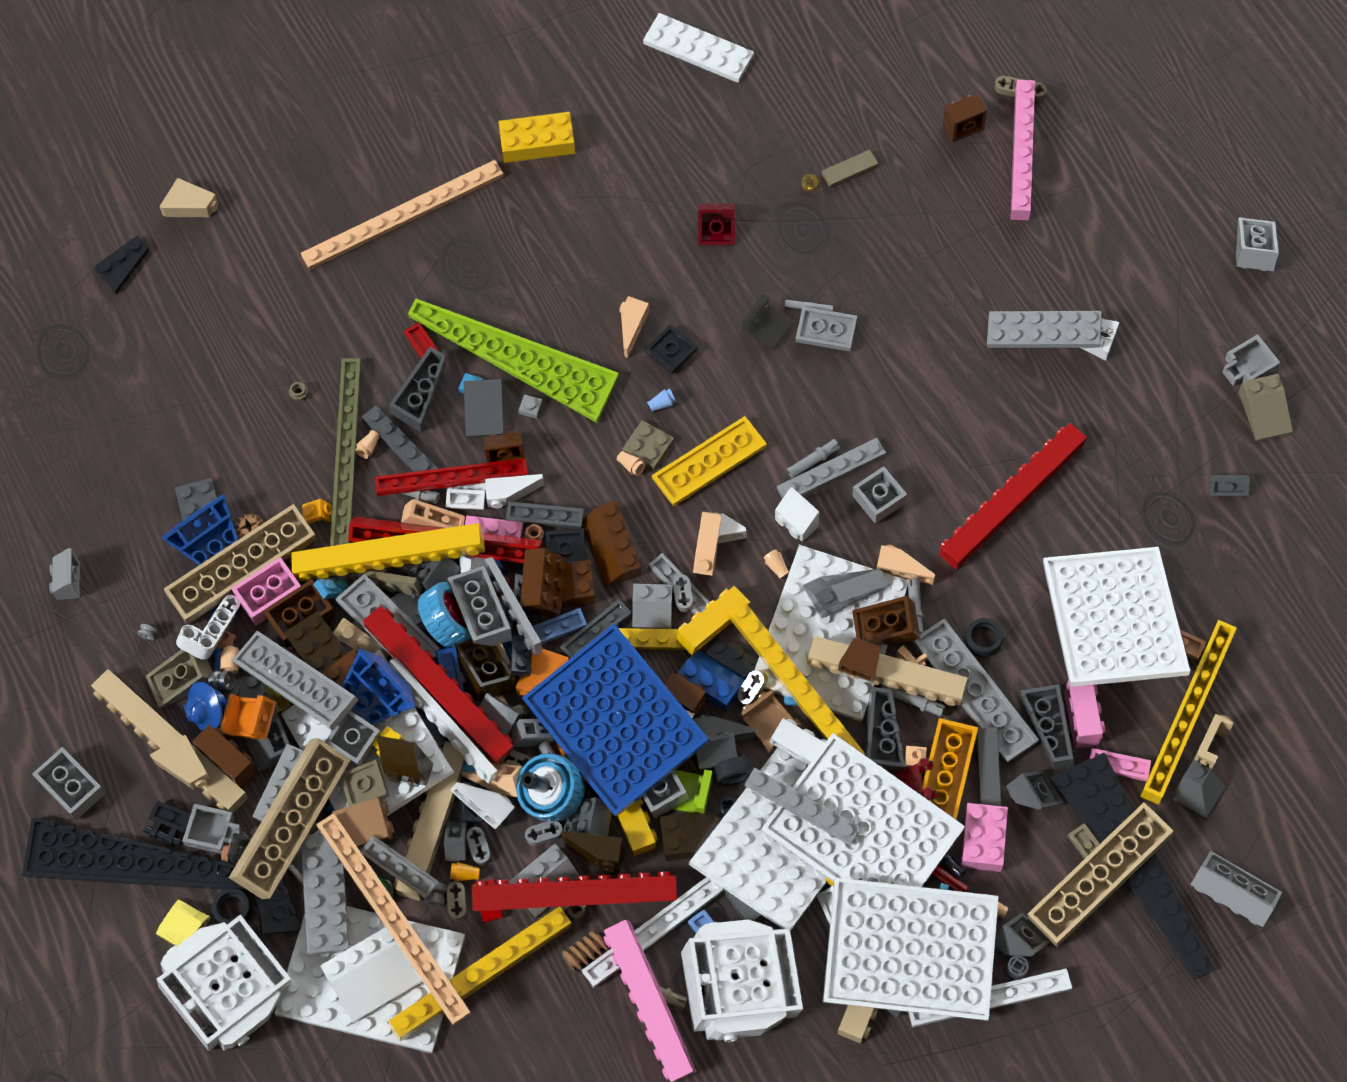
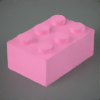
M279 557L231 589L234 596L239 600L240 605L256 626L266 620L263 610L301 585L281 557Z
M1068 680L1064 696L1074 749L1098 746L1100 739L1103 738L1102 734L1105 733V725L1103 721H1100L1101 705L1100 702L1096 701L1095 696L1098 695L1097 685L1070 687Z
M967 803L961 865L964 868L1002 871L1008 807Z

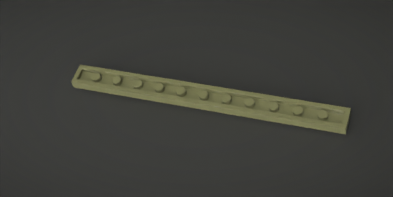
M342 358L330 546L351 543V541H348L349 522L352 520L355 449L361 374L360 358Z

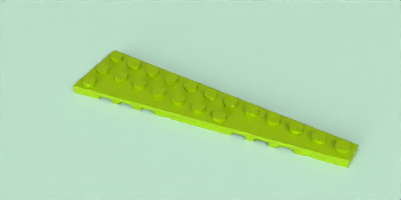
M415 299L408 313V316L413 320L420 322V324L596 423L619 378L618 372L419 299Z

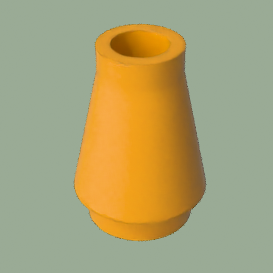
M460 862L452 863L450 879L455 881L478 880L480 868Z

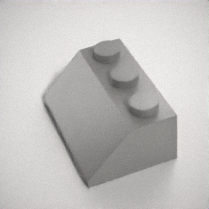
M554 844L512 878L509 883H517V879L529 878V882H537V878L549 877L550 881H557V877L570 876V880H577L580 875L567 856ZM548 907L527 909L536 918Z

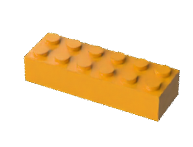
M939 718L929 761H933L934 768L926 771L923 790L927 787L931 788L932 791L936 790L937 798L928 801L956 820L978 727Z

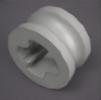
M141 624V630L138 631V635L148 640H154V634L157 633V629L147 624Z

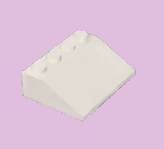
M386 927L320 965L352 1023L423 982Z

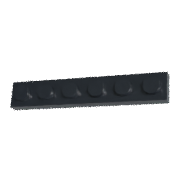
M515 574L513 594L520 604L523 575ZM521 607L533 627V612ZM512 621L510 675L530 677L532 649L528 650L524 635L519 634L516 621Z

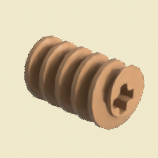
M590 931V939L583 936V944L576 941L577 949L569 946L570 953L565 950L562 951L565 961L574 973L575 967L582 970V962L587 966L589 965L587 958L595 961L594 953L601 956V948L606 951L609 950L597 932L595 934Z

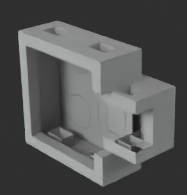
M1257 334L1227 352L1225 360L1228 364L1224 366L1222 373L1234 387L1242 381L1266 377L1278 369L1280 361Z
M194 804L182 842L188 847L222 854L224 845L233 843V846L237 848L242 828L238 824H233L235 816L232 812Z

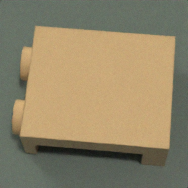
M1215 714L1194 758L1195 761L1212 770L1218 756L1207 750L1215 734L1227 738L1234 722L1230 721V718L1225 715Z

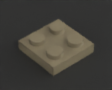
M642 420L622 448V451L643 459L647 467L655 470L674 442V437Z
M376 759L348 770L340 777L349 806L375 798L384 799L389 797L379 762Z

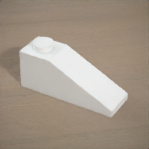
M543 475L485 479L488 507L498 509L508 506V502H515L544 486Z
M459 782L450 789L452 793L494 829L503 822L514 808L512 802L507 797L495 792Z

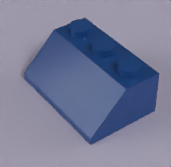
M697 651L688 658L678 672L684 675L690 683L701 685L705 689L704 691H706V700L726 713L736 700L738 691L746 680L701 651Z

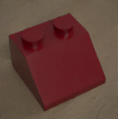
M735 203L698 204L699 245H735Z

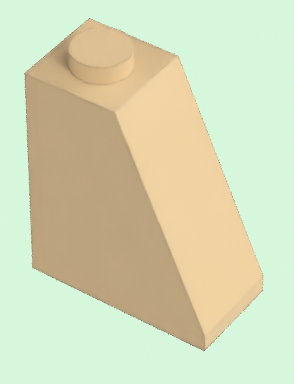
M177 178L159 207L165 217H210L218 208V200L214 193Z
M186 735L150 754L156 765L192 789L201 788L207 784V781L211 780Z

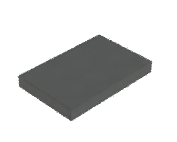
M502 380L464 381L466 437H483L492 434L503 435Z
M490 693L485 695L480 704L487 713L486 717L489 721L494 720L500 727L499 731L503 735L507 734L509 736L521 713Z

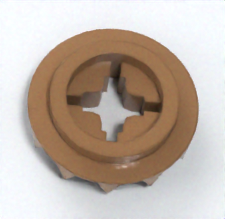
M251 513L237 518L234 529L238 539L250 533L248 529H244L246 528V522L254 525L251 527V531L264 523L260 516Z

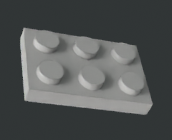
M803 306L796 342L850 352L857 316Z

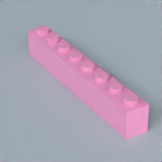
M1017 80L1015 88L1010 220L1029 221L1031 211L1035 81Z
M624 920L605 929L606 936H604V940L607 946L611 947L614 952L612 955L616 966H620L622 970L620 974L621 979L625 985L628 984L631 991L628 993L633 1004H637L639 1009L637 1015L640 1021L644 1022L647 1030H645L646 1036L655 1045L654 1054L657 1060H661L664 1068L662 1071L667 1080L670 1079V1082H677L696 1073V1068L631 922Z

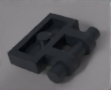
M157 800L149 816V820L155 823L153 827L146 825L143 832L149 834L151 838H159L166 841V844L171 846L174 844L180 847L183 839L178 838L177 834L178 832L185 834L191 814ZM162 825L171 829L169 834L160 831Z

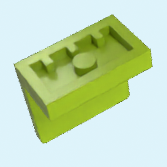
M674 770L686 790L689 800L673 808V810L692 814H705L713 779L712 771L704 770L703 775Z

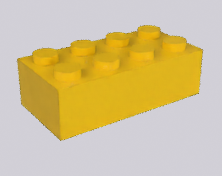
M570 112L498 121L504 163L575 154Z

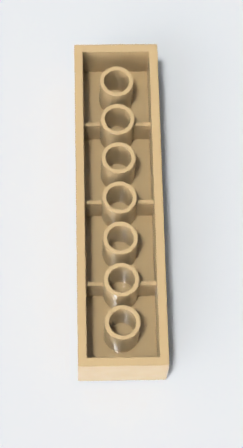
M293 504L165 587L164 591L188 625L213 609V607L219 605L225 596L234 595L231 588L279 557L286 561L292 557V552L301 551L315 542V533Z
M319 738L310 740L229 878L261 899L271 898L350 759Z
M1143 802L1028 913V919L1058 947L1173 836V830Z

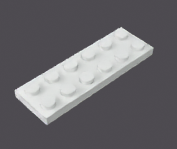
M660 13L643 39V44L737 83H739L754 57V52Z

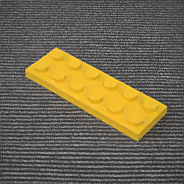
M744 416L653 474L652 479L674 507L766 448L767 443Z

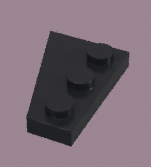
M137 235L95 265L94 270L113 292L117 294L123 282H126L130 277L129 274L132 270L138 267L147 255L149 248Z

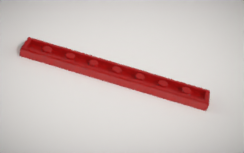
M521 458L376 476L374 478L377 496L486 483L485 479L526 476L528 471L526 459Z

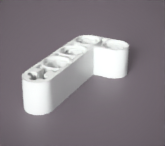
M234 595L225 596L203 631L192 625H184L176 640L177 646L199 659H208L238 611L240 602Z

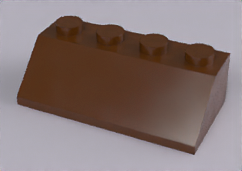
M617 500L596 507L583 518V526L605 587L642 576L641 565Z

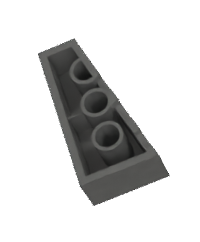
M429 347L389 404L390 414L420 432L446 365V356Z
M1060 685L1020 690L1021 700L1053 768L1059 769L1074 766Z
M872 687L869 693L864 755L887 772L897 773L904 770L906 766L903 759V749L899 737V726L896 720L892 689Z

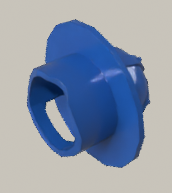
M195 683L189 690L188 701L184 704L188 721L194 722L202 731L208 725L214 729L216 727L219 728L222 723L227 700L220 691L213 689L207 683Z

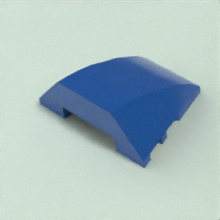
M222 494L205 504L174 526L161 539L197 565H201L236 542L238 537L233 526L225 495Z
M360 648L341 686L358 699L350 711L371 725H374L393 715H398L400 712L414 708L416 705L409 685L381 656Z

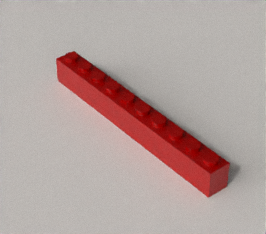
M1071 423L1066 427L1062 426L1057 431V436L1053 440L1051 438L1047 440L1043 446L1044 448L1040 452L1036 451L1032 455L1031 461L1028 464L1024 463L1018 469V474L1014 477L1010 476L1005 482V486L1002 489L998 488L993 493V498L989 502L985 501L976 514L973 513L968 517L967 523L963 527L959 526L954 531V536L950 540L947 538L940 545V556L957 570L1085 445L1087 437Z
M354 517L349 522L348 541L361 542L444 528ZM484 533L485 552L472 557H493L494 560L524 563L525 550L542 548V540Z
M380 605L363 620L364 627L394 658L396 657L444 712L497 766L514 751L513 740L507 734L503 735L499 731L500 727L494 720L489 721L485 710L481 706L476 707L472 703L474 701L467 692L463 693L459 689L460 684L454 678L450 679L446 675V669L441 664L437 665L433 661L434 657L428 650L423 651L420 648L421 644L414 636L410 637L406 633L408 631L401 622L397 623L393 619L395 617L388 608L384 609Z
M670 871L658 872L656 876H650V872H641L636 877H630V873H621L616 878H610V874L598 875L597 879H590V875L578 876L577 880H570V876L557 877V881H550L549 877L537 878V882H529V878L517 879V883H509L508 879L496 880L497 884H488V880L476 881V885H471L473 911L677 900L676 876L670 875Z

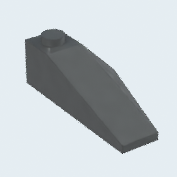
M881 568L822 576L803 585L821 619L890 586Z

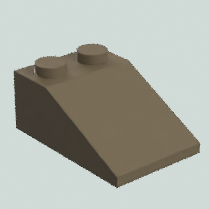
M1279 374L1242 382L1238 392L1255 440L1260 441L1291 434L1293 430L1285 391Z
M181 649L148 673L146 678L158 707L162 709L187 698L189 690L195 683L205 682L208 684V678L212 669L207 659H199Z

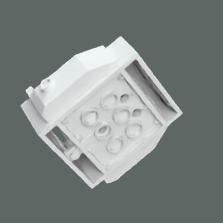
M241 915L227 925L224 922L200 928L178 946H173L167 951V954L161 961V968L164 974L157 978L160 990L208 1051L218 1044L226 1051L237 1044L241 1046L249 1040L248 1036L269 1020L280 999V992L291 985V978ZM237 956L238 961L236 963L231 962V957ZM245 972H249L251 974V977L245 979L243 977V974ZM217 983L220 987L218 990H213L212 985ZM171 986H176L177 991L172 993V991L169 988ZM180 996L186 1001L183 1005L177 999ZM193 1010L197 1012L201 1022L204 1024L205 1027L203 1029H200L190 1016Z
M751 920L712 922L699 928L694 938L689 939L681 951L693 1032L705 1031L707 1040L725 1039V1042H733L737 1038L761 1036L780 1024L785 1018L797 1017L803 1010L790 929L772 930V927ZM760 961H764L766 966H761ZM736 974L738 979H732L731 975ZM763 981H767L769 987L764 986ZM701 985H704V996H702Z

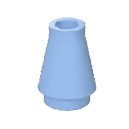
M669 388L666 391L665 389L647 403L651 411L654 412L673 406L676 400Z

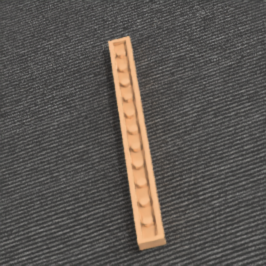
M493 160L301 252V256L308 269L312 270L503 178V172L496 160Z
M333 813L317 824L318 829L452 1025L470 1015L467 1006L335 814Z

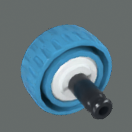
M550 753L541 754L529 760L521 769L516 785V794L521 807L529 815L550 822L569 818L581 805L585 793L584 777L574 763L563 756Z

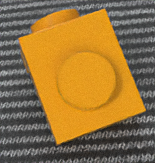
M322 499L303 504V518L307 524L322 519L331 522L332 504Z

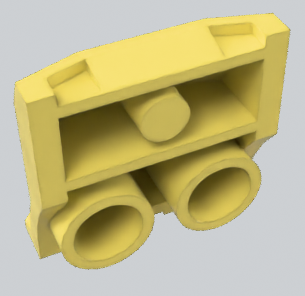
M178 899L160 924L156 935L178 946L197 930L206 927L207 921L211 917Z

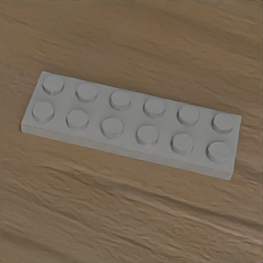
M989 311L987 347L1100 348L1102 311Z
M365 574L336 598V602L392 658L394 657L363 624V620L380 605L384 609L388 608L395 616L393 619L397 623L401 622L408 631L406 633L410 637L414 636L421 644L420 648L423 651L428 650L434 657L433 661L437 659L435 650L440 648Z
M322 833L310 834L305 837L301 844L307 954L309 956L344 952L349 949L344 865Z

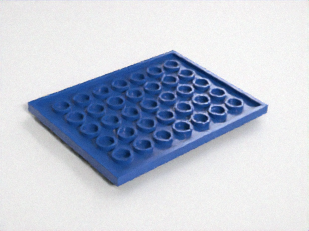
M612 624L522 697L616 817L710 742L708 737L615 624Z

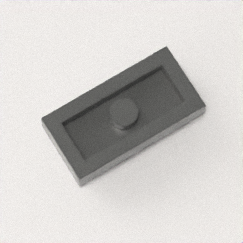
M1249 475L1210 476L1209 495L1249 496L1250 477Z

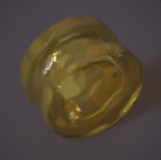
M813 174L805 175L801 183L803 190L807 192L814 191L818 184L817 177ZM807 180L813 181L812 186L806 185Z

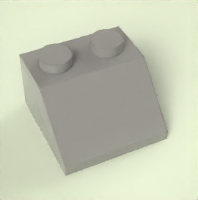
M67 548L54 556L53 564H50L52 582H50L49 588L50 593L55 596L56 600L80 598V562L73 550Z
M633 584V628L671 629L672 585Z

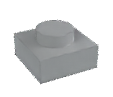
M524 395L518 410L519 414L537 419L543 403L542 399Z

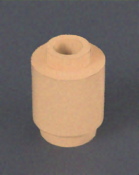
M227 646L223 648L219 671L231 670L234 674L239 673V666L232 661L239 652L237 647Z

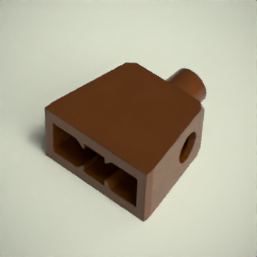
M866 632L863 640L854 638L842 656L838 670L873 683L880 653V647L874 645L877 636Z

